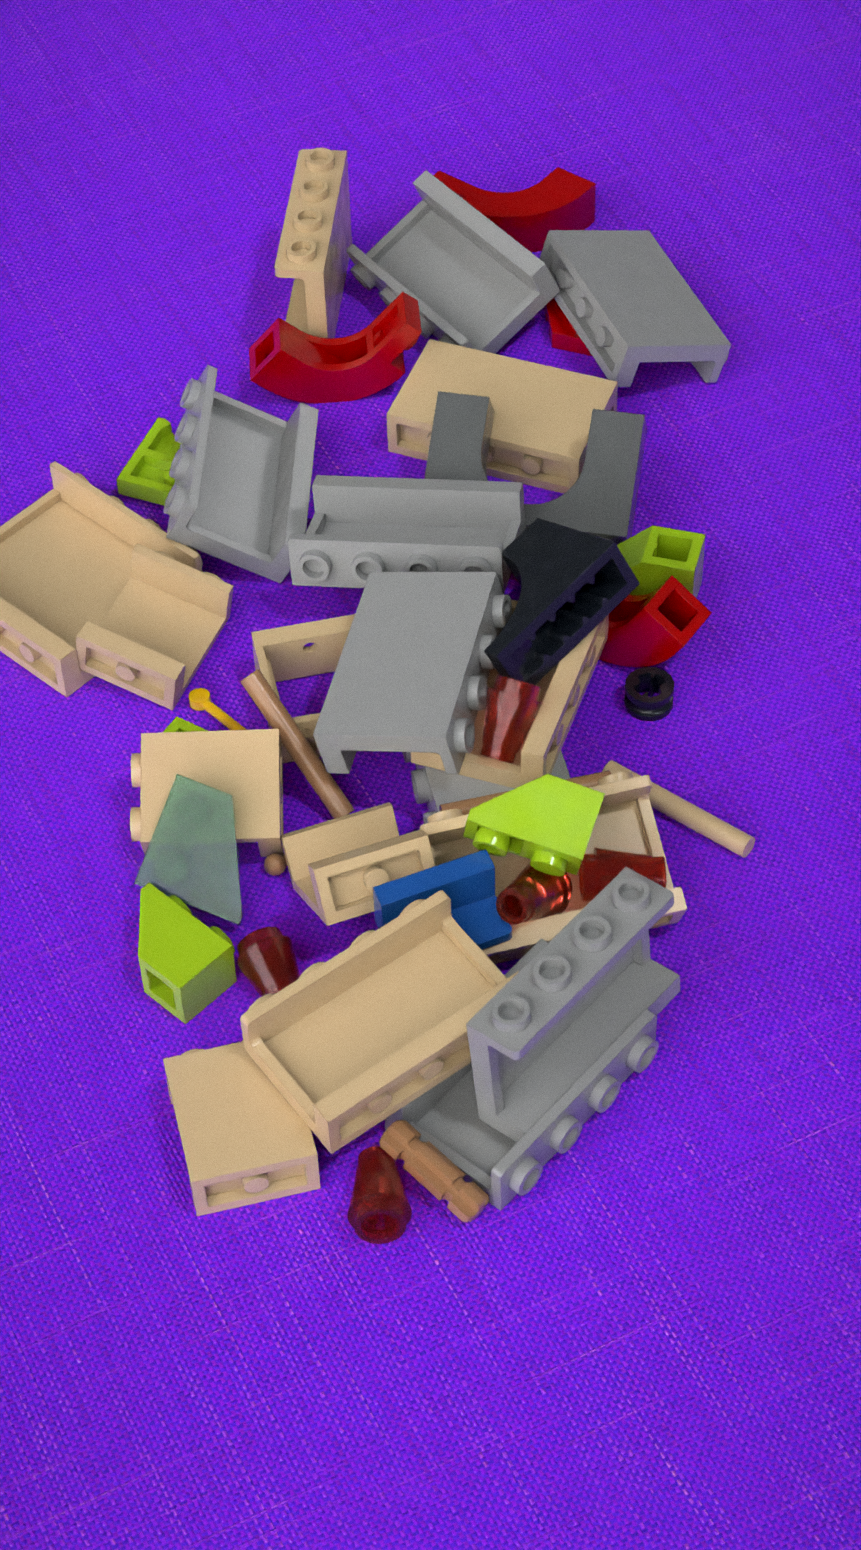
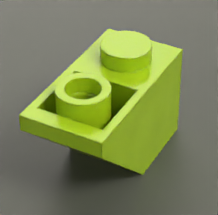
M651 526L617 545L640 583L629 595L649 594L655 591L672 575L697 598L703 575L705 534Z
M546 774L471 808L463 837L472 839V844L480 851L486 849L490 855L504 857L510 852L530 859V865L545 874L564 876L565 872L577 875L605 793Z
M149 882L141 888L138 959L144 992L186 1025L237 982L233 955L235 948L230 938L220 928L216 926L209 928L192 915L188 906L175 895L168 897Z

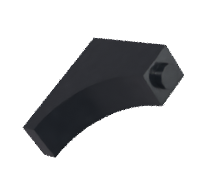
M537 518L502 552L504 561L521 586V593L511 618L494 641L484 650L509 690L523 697L640 584L615 542L541 518Z

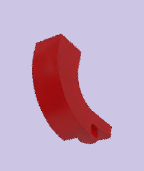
M559 167L538 184L515 192L486 191L442 171H438L433 175L531 253L542 251L549 230H585L595 221L596 183Z
M402 291L366 328L358 333L342 338L312 336L278 318L249 348L250 381L281 397L312 404L354 401L375 394L405 374L403 351L412 348L422 333L418 300Z
M671 575L662 585L649 594L628 595L609 613L608 638L599 660L626 667H648L662 663L687 644L712 612Z

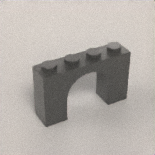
M438 391L424 479L488 481L486 467L495 413L490 397ZM593 409L585 462L579 478L566 493L552 501L541 504H524L526 528L537 518H541L613 541L616 545L631 538L647 434L645 415Z

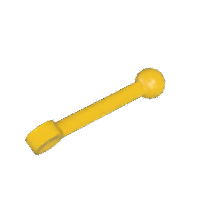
M196 688L189 693V703L193 710H205L229 730H247L211 702L210 692L207 689Z

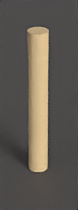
M610 760L603 769V771L609 770L611 774L631 771L633 778L641 776L613 760ZM652 782L653 787L649 792L652 808L743 858L749 855L755 844L753 836Z

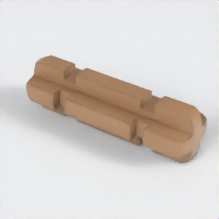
M396 1120L380 1138V1147L395 1161L402 1159L404 1161L403 1168L439 1201L446 1199L449 1202L447 1208L462 1222H472L476 1219L489 1202L488 1194L473 1181L466 1183L463 1180L466 1174L429 1141L426 1143L424 1141L421 1142L419 1140L421 1133L405 1120Z

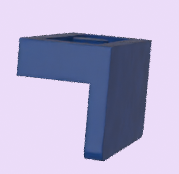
M486 849L373 887L375 923L378 929L397 918L403 909L413 901L418 899L425 900L436 892L443 890L451 899L453 919L481 950L509 941L512 938V927L495 895V866Z

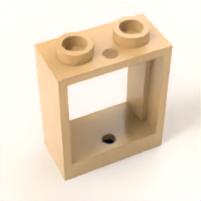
M355 614L251 632L255 671L258 669L261 671L278 698L279 694L276 686L278 681L335 672ZM307 643H314L308 647L304 646ZM320 713L292 717L314 751L321 757L313 736ZM282 744L283 763L294 762Z

